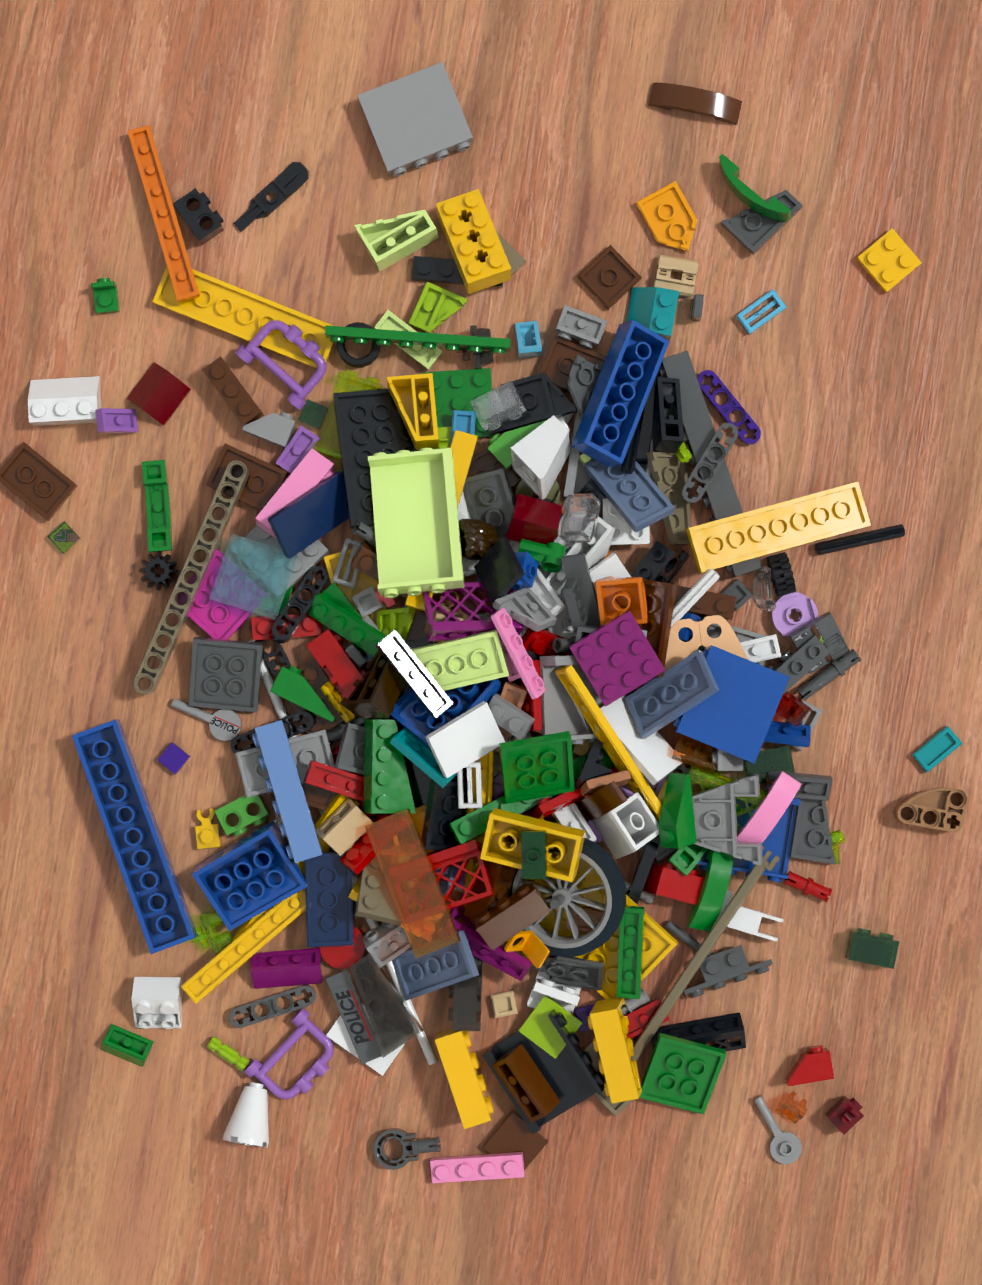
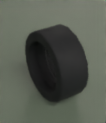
M359 322L345 326L373 329L370 325ZM344 340V343H337L340 358L352 367L363 368L371 365L377 359L380 352V346L376 345V342H372V349L366 357L354 358L345 349L346 340Z

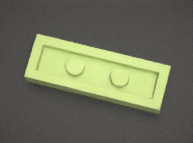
M389 310L386 311L374 327V329L417 332ZM393 343L428 371L443 353L438 347L435 350L423 349L422 345H413V348L399 347L398 343Z

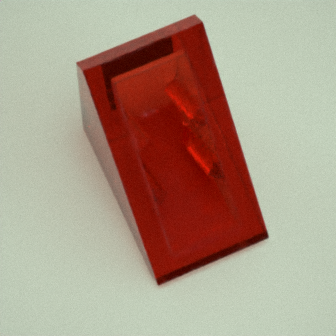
M787 691L782 695L775 713L783 720L798 727L811 708Z

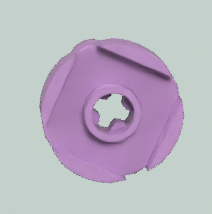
M798 592L781 596L774 603L771 612V619L775 629L782 636L789 638V634L818 618V610L814 601ZM791 609H795L796 612L801 614L797 622L788 617L791 614Z

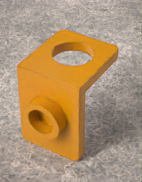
M532 930L519 932L510 938L504 947L506 952L522 951L536 968H541L550 952ZM522 937L521 941L513 946L514 941Z

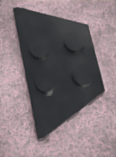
M543 372L500 385L499 399L495 407V417L490 433L493 436L497 433H504L548 420L553 415L558 418L577 412V410L547 374Z

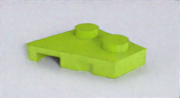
M427 282L409 321V325L431 333L467 303V299Z
M405 607L377 611V628L385 635L396 630L401 638L406 641L415 609Z

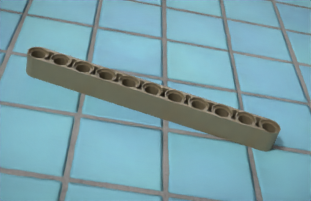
M241 461L230 462L224 472L134 680V688L140 694H152L157 689L249 477V469ZM236 466H241L244 470L243 475L239 478L232 476V470ZM227 487L234 489V496L230 499L223 497V491ZM219 508L224 509L225 517L222 520H215V510ZM210 529L215 530V539L210 542L206 541L204 537L206 531ZM203 550L206 552L207 558L204 562L198 563L195 559L196 553ZM190 572H196L198 578L194 584H188L186 581V576ZM181 593L188 595V602L185 605H179L177 602V597ZM172 614H176L179 617V623L174 627L168 624V618ZM163 635H167L170 639V643L166 648H162L159 645V638ZM154 656H157L161 662L157 669H152L149 664L150 659ZM147 677L151 681V687L144 691L140 686V682L143 678Z

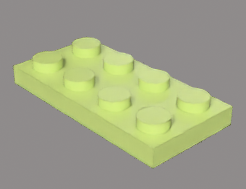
M497 629L411 649L443 691L510 675Z

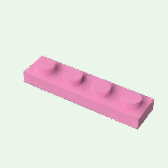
M523 1152L431 1158L430 1160L432 1183L522 1178L525 1176Z

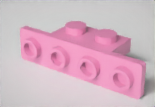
M501 608L491 615V619L501 638L510 672L507 678L509 682L522 678L531 698L534 700L546 691L544 682L539 677L532 658L525 650L522 638L517 634L512 624V618L505 608Z

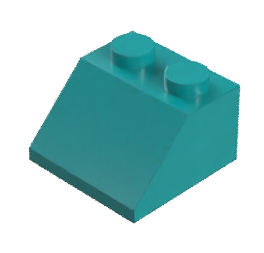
M633 287L626 322L634 320L663 338L670 340L679 291L660 287Z

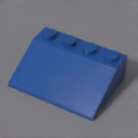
M494 679L445 690L444 692L453 704L435 719L432 718L413 692L408 689L396 702L390 716L431 750L425 736L483 701L489 705L495 694L501 696L503 687L499 680Z
M274 821L198 864L192 873V876L229 931L307 887L298 864L295 863L294 858L289 859L286 850L288 843Z

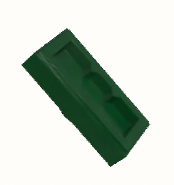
M522 830V879H546V830Z

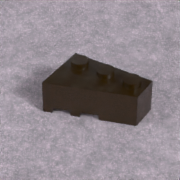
M378 650L366 666L369 670L361 681L357 679L353 684L356 688L349 698L344 697L340 702L358 718H389L400 693L403 691L405 682Z

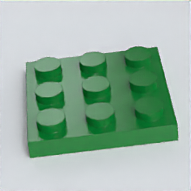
M491 368L422 372V374L433 373L437 427H452L453 410L476 411L475 435L478 438H491L495 436H492L490 433L494 421Z
M569 731L499 743L503 792L506 804L575 791L572 741Z
M659 1033L641 1082L642 1093L639 1098L704 1114L727 1055L726 1051Z

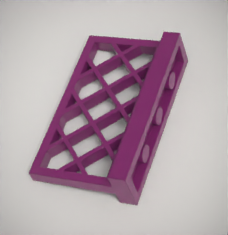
M481 582L464 583L465 588L446 589L445 592L439 593L443 597L438 603L429 597V591L422 592L428 625V641H448L496 630L491 617L489 620H482L476 615L481 608L490 615L496 612L485 604L489 599L488 596L481 601L472 594L474 590L479 589L486 593ZM511 588L508 591V595L514 593V589ZM453 590H459L465 595L461 602L450 595ZM468 598L478 605L474 612L463 605ZM445 599L456 606L451 613L441 606ZM458 609L469 616L466 621H460L454 616ZM435 610H438L447 618L442 622H434L433 613ZM512 619V624L517 634L520 635L524 625Z
M462 892V894H461L459 900L462 899V897H463V895H464L463 892ZM464 906L454 908L440 938L464 930L473 956L522 981L532 962L517 954V951L506 952L502 945L491 950L481 935L475 931V924H472L471 920L463 915L465 911ZM463 917L466 925H463L454 919Z

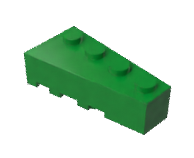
M365 719L363 812L371 814H416L404 756L390 744L392 738L398 734L396 720Z

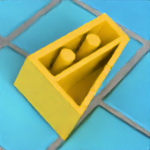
M433 373L386 377L387 387L415 449L439 448Z

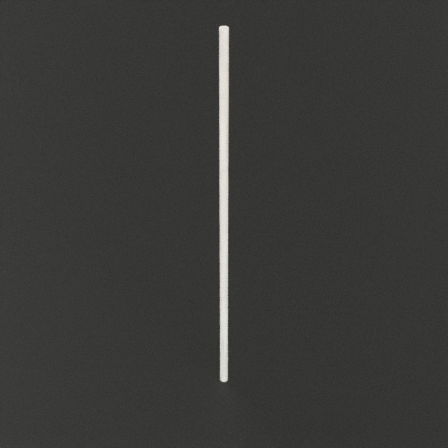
M262 656L261 677L278 717L282 719L287 717L288 714L280 696L270 692L274 682ZM283 722L286 734H288L290 730L288 724ZM319 809L321 816L325 811ZM351 871L353 888L358 881V876ZM366 918L370 930L379 926L376 920ZM390 961L386 964V967L429 1065L437 1062V1059L411 999L405 1001L393 962Z

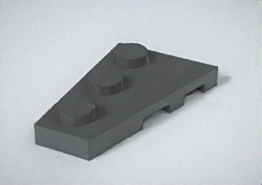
M801 798L800 806L797 807L790 857L836 865L825 800Z

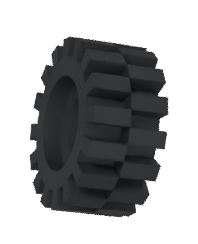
M783 552L768 556L767 565L777 597L796 592L795 579L787 554Z

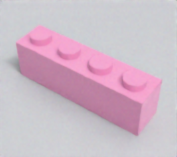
M311 449L255 518L257 526L277 540L268 522V518L334 474V463L314 449Z

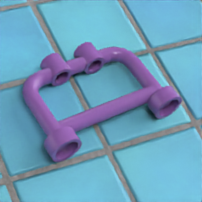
M269 321L246 347L241 345L235 353L248 364L254 358H257L292 390L287 399L293 406L301 410L307 403L305 397L318 384L326 372L325 360L318 353L320 347L311 339L308 342L302 339L300 336L303 332L295 324L289 327L282 321ZM277 329L281 331L289 341L298 346L307 357L317 364L316 372L303 387L258 348L272 330Z
M302 1008L291 1020L297 1028L263 1064L255 1058L243 1071L249 1078L254 1075L268 1090L280 1099H291L298 1095L300 1091L306 1094L314 1085L311 1080L316 1075L322 1077L330 1068L327 1063L333 1056V1043L329 1037L308 1019L310 1013L305 1008ZM309 1031L324 1046V1053L297 1080L292 1088L283 1090L266 1074L303 1034Z

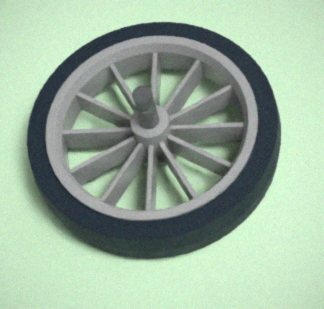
M584 838L580 859L587 862L591 867L575 884L569 881L564 882V880L557 878L556 882L549 876L544 880L552 888L534 883L540 892L552 895L544 898L547 902L551 901L550 911L559 907L554 932L552 934L539 925L548 914L522 931L532 930L549 949L548 955L576 957L587 954L607 942L615 933L622 920L626 906V887L622 873L610 854L590 839ZM557 847L553 848L555 850V854L560 853V850ZM516 868L508 897L513 895L521 885L530 883V881L522 879V869ZM594 869L600 876L603 884L578 890L576 885ZM605 889L606 904L579 897V894ZM577 903L603 910L604 914L599 924ZM564 907L573 937L558 936ZM572 909L593 930L580 935Z

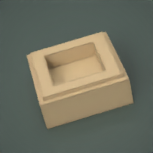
M513 990L491 994L495 1018L518 1014Z

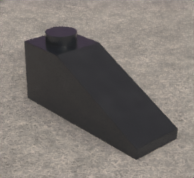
M656 378L652 424L653 452L676 453L684 442L679 379Z

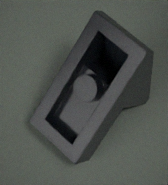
M594 740L590 746L574 784L575 788H581L587 780L611 774V769L599 764L604 754L600 751L603 746L602 742Z

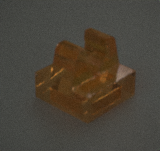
M791 1092L779 1103L775 1111L795 1124L805 1116L808 1109H806L807 1101L802 1099L797 1103L794 1101L796 1093Z

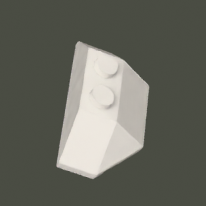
M596 515L591 518L568 523L554 542L560 543L566 548L565 556L584 553L590 570L607 555L615 529ZM563 563L560 572L557 573L548 572L539 565L542 574L560 599H562L561 589L567 580Z

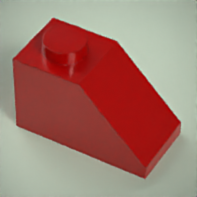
M822 1045L809 1047V1051L802 1053L786 1076V1084L788 1086L834 1079L830 1051L827 1048H823Z

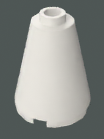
M250 1082L249 1086H244L223 1134L224 1141L268 1148L267 1090L263 1089V1084Z

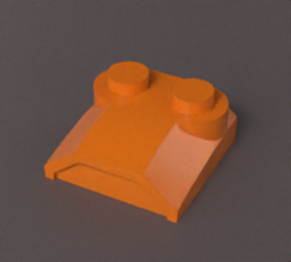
M609 576L595 581L601 626L627 610H630L638 624L648 622L645 585L642 577L615 578Z

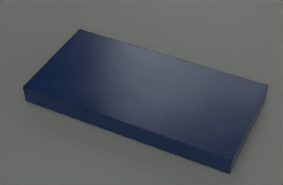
M338 470L268 518V522L286 558H292L349 518L343 471Z
M328 852L304 860L305 881L307 883L305 888L307 947L354 945L353 902L348 897L352 891V873L340 861L347 852H344L341 856L337 852Z

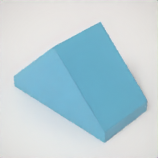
M538 321L515 323L518 358L541 356L542 346Z

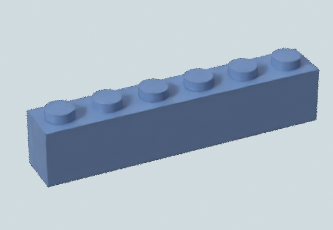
M280 720L255 728L256 733L252 734L256 748L260 747L263 756H259L261 767L263 770L267 769L269 774L266 783L269 792L274 791L276 800L272 801L276 815L281 814L283 823H280L279 826L282 836L288 837L290 845L286 846L289 859L294 858L295 863L323 855L283 721Z

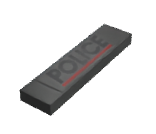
M348 969L327 977L326 981L361 1064L383 1056Z

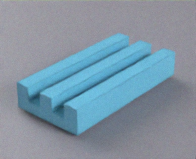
M772 289L736 315V318L741 322L743 328L747 330L748 335H750L786 309V306L774 289ZM771 296L774 298L772 302L745 320L744 316ZM778 303L780 307L750 327L749 323Z

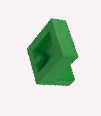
M100 278L96 280L97 283H91V288L94 292L96 314L120 312L117 284L114 281H110V278Z

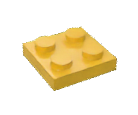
M893 228L857 257V261L885 294L922 263Z

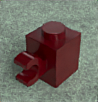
M846 1096L842 1097L825 1114L843 1135L864 1117L860 1112L863 1107L854 1098L849 1100Z

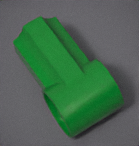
M522 539L518 552H528L539 563L538 565H541L542 569L557 573L561 570V558L565 556L566 548L557 542L542 544Z

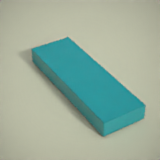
M403 728L390 741V744L442 788L457 775L455 773L449 778L444 777L432 750L406 728Z

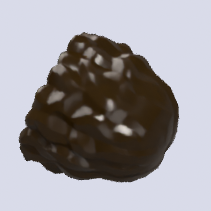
M479 519L459 520L462 557L468 560H480L498 541L497 531L491 524Z

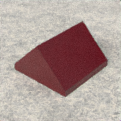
M153 362L127 399L165 426L191 389L169 371Z
M517 494L505 538L520 543L522 539L542 544L554 542L559 528L562 505Z

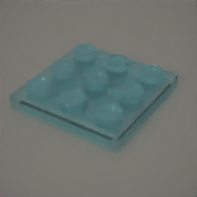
M231 534L209 599L276 620L298 555L296 554L289 559L285 557L280 548Z

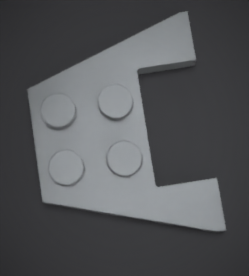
M759 774L692 795L697 843H694L695 845L716 852L721 851L733 855L734 858L751 861L755 865H762V842H738L736 797H759Z

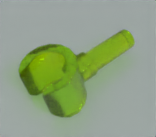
M838 830L830 834L836 864H840L838 844L845 842L843 833Z

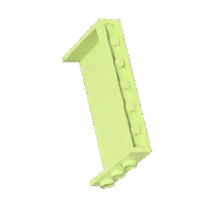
M422 448L414 452L400 450L394 454L379 452L373 456H368L379 579L377 586L380 596L394 598L398 594L406 593L410 596H416L426 591L442 593L446 589L465 588L452 449Z

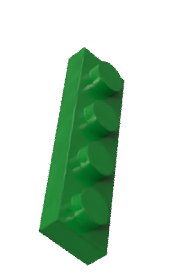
M321 593L315 596L308 615L370 655L374 656L379 649L375 645L386 636L385 634Z
M626 905L620 922L616 996L618 998L640 999L645 907Z

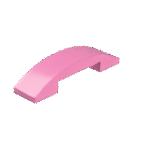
M781 771L761 804L746 825L741 827L737 833V841L763 843L792 802L801 783L784 771Z

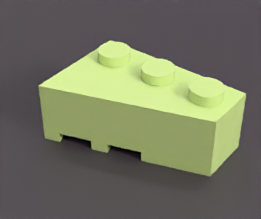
M426 210L398 215L397 218L388 220H375L376 222L365 225H354L359 238L379 271L386 269L439 238L437 229Z

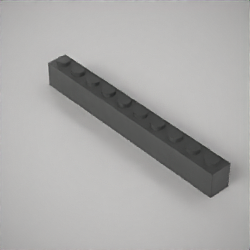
M687 350L663 358L658 371L660 377L680 380L684 443L688 444L692 454V458L689 459L690 465L696 466L716 432ZM713 447L709 450V456L714 460H718L721 458L722 452L719 448ZM724 459L704 492L705 496H702L705 508H710L712 517L709 518L710 522L743 513ZM700 467L698 469L697 475L700 479L706 480L710 477L708 468ZM696 481L698 486L700 485L702 488H704V484H700ZM759 558L725 566L728 575L732 574L733 578L762 568Z

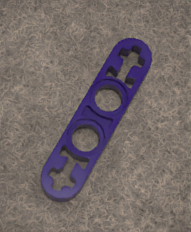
M704 370L701 372L697 379L704 396L726 423L734 424L737 428L747 420L749 424L746 425V428L749 431L754 430L756 432L754 434L755 439H746L745 435L747 433L744 428L740 431L738 430V438L746 445L755 444L761 436V431L757 424L713 371ZM702 376H705L706 378L711 376L712 386L715 388L718 384L720 388L715 390L713 394L710 395L708 392H710L712 389L708 384H706L705 386L702 385V382L704 380ZM725 393L728 397L727 403L725 405L716 403V394ZM733 410H737L742 414V420L738 423L730 420L729 415Z

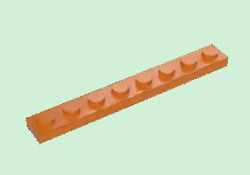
M150 125L128 130L127 132L177 302L180 303L200 297Z

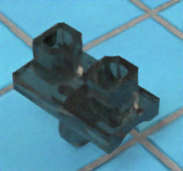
M477 325L470 326L471 336L491 337L490 329H477ZM459 348V351H456V353H463V361L470 360V352H468L467 348ZM491 350L473 353L475 369H482V366L494 363Z

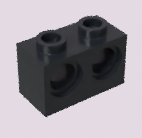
M195 188L173 204L200 244L203 245L224 231L221 225L224 220L217 210L211 211L208 206L211 202L204 192L199 193ZM195 201L200 203L196 211L188 209L190 203ZM211 220L213 225L210 229L204 230L201 228L204 221Z
M656 541L630 576L666 582L682 561L675 552L659 541Z

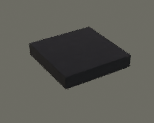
M501 537L474 566L491 603H494L498 598L504 597L525 574L508 539L505 537Z

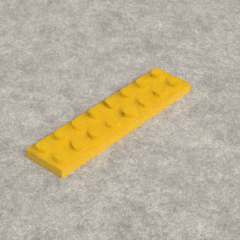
M166 267L152 301L153 304L248 342L269 321H282L289 327L295 324L303 332L300 337L306 342L310 339L313 340L320 347L318 353L323 357L325 363L327 362L334 343L330 342L329 338H326L325 325H333L194 269L192 271L200 297L178 303L168 268ZM277 329L272 330L259 345L317 369V364Z
M854 482L690 527L686 531L700 574L707 572L709 569L715 570L871 526L859 483Z

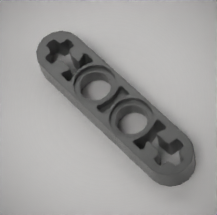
M724 423L716 431L682 488L681 496L686 503L694 504L703 496L737 439L738 430L734 424ZM730 428L733 438L728 437L724 443L728 445L726 449L722 444L715 442V439L717 438L720 442L724 436L721 430ZM713 447L719 448L722 452V456L718 460H714L709 456V450ZM700 467L709 469L710 477L708 479L702 480L698 477L697 471ZM694 478L695 481L705 486L702 488L699 485L695 492L698 497L693 496L689 499L686 489L693 488L695 482H691V479Z
M301 985L237 1006L230 1012L229 1021L234 1027L243 1028L307 1007L315 1001L316 991L311 985ZM303 989H306V992L312 993L308 1002L302 998L297 1000L299 1005L294 1006L295 1002L291 993L295 992V997L300 996L303 993ZM281 996L289 998V1008L281 1009L277 1004L278 998ZM260 1003L268 1007V1014L265 1016H259L255 1011L256 1006ZM247 1007H251V1014L254 1020H251V1015L245 1017L243 1023H240L239 1020H234V1017L237 1015L236 1011L245 1014L249 1012Z

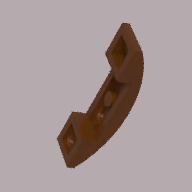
M653 82L648 106L666 110L673 108L715 117V120L738 124L742 101L700 88Z
M612 781L578 802L592 821L620 806L627 799L616 782Z

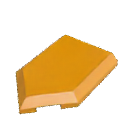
M676 181L636 202L657 243L689 252L698 220Z

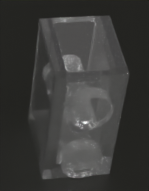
M512 381L470 401L484 430H495L502 425V422L508 419H518L523 415L522 412L526 411L518 390Z

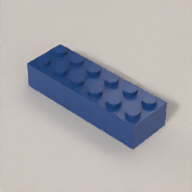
M634 320L619 324L571 447L607 467L623 463L670 341Z

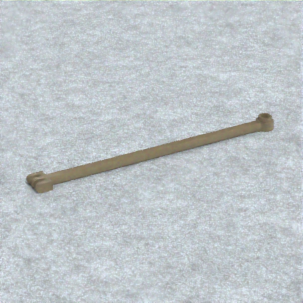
M770 850L763 856L762 865L753 866L634 1043V1055L631 1056V1060H638L765 869L772 871L780 860V857L776 855L769 862L768 860L772 855Z

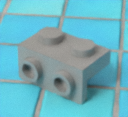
M564 305L555 332L559 333L558 337L567 341H571V339L580 341L579 344L585 348H598L607 321Z

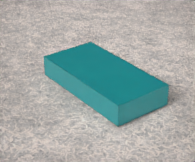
M946 726L915 751L912 756L923 770L928 773L963 743L950 727Z

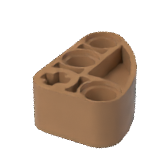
M942 787L923 790L900 802L894 809V817L898 822L957 832L960 831L964 824L968 797L963 790ZM955 792L960 796V802L957 805H953L950 801L951 795ZM904 807H908L911 810V815L906 820L901 817V810ZM927 811H931L934 816L933 821L929 824H926L923 819ZM952 815V819L956 820L955 825H951L950 828V824L947 823V818L951 819Z

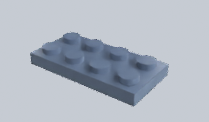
M596 460L585 464V472L635 533L674 513L675 507L637 461L635 462L632 474L623 473L621 471L622 464L607 467Z
M697 650L666 670L663 677L654 678L627 696L625 701L640 737L646 739L720 690L703 652Z
M464 930L405 951L392 960L405 1001L479 975Z

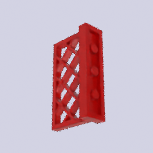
M473 840L389 868L390 877L394 880L406 924L494 896L485 860L480 859L483 848L482 843ZM477 857L479 867L474 874L465 869L470 859ZM452 865L459 868L453 881L443 876L447 867ZM463 871L473 876L468 888L457 884ZM431 872L437 875L432 888L422 883L425 875ZM442 878L452 883L446 895L435 891ZM477 878L484 881L487 892L476 894L471 891ZM411 880L416 883L410 895L403 892L401 882ZM420 885L430 890L424 903L414 898ZM455 886L466 891L459 901L449 898ZM434 893L444 898L440 907L435 909L428 906ZM413 900L421 904L422 907L418 914L410 916L408 907Z

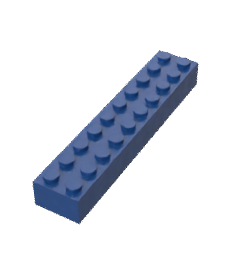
M115 719L72 735L150 953L153 954L196 938L198 934L120 720Z

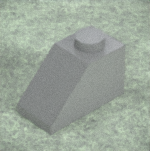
M280 412V415L272 413L244 425L242 430L244 433L286 448L297 423L290 414Z

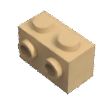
M348 798L316 831L341 856L353 847L354 842L360 836L369 831L373 822Z

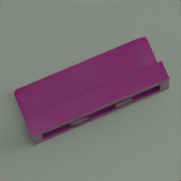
M320 948L256 953L251 957V976L254 988L323 983Z

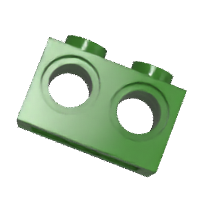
M244 795L214 811L226 835L233 834L234 837L246 832L245 826L251 823L257 826L267 821L265 816L270 814L261 795L249 798ZM252 802L257 803L260 807V811L256 816L248 812V806ZM235 813L238 815L239 823L237 826H231L228 823L227 818L229 814Z

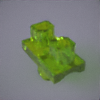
M205 912L199 916L206 933L203 932L201 925L195 927L197 937L192 939L193 943L200 941L203 949L210 946L206 939L208 937L215 954H218L224 950V947L233 942L229 930L219 935L217 934L215 926L223 923L217 912L209 914Z

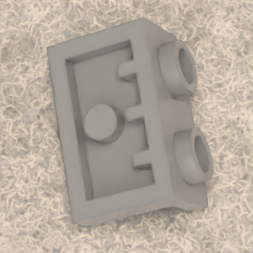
M385 922L377 928L369 930L362 937L366 949L380 968L419 942L413 933L398 925Z

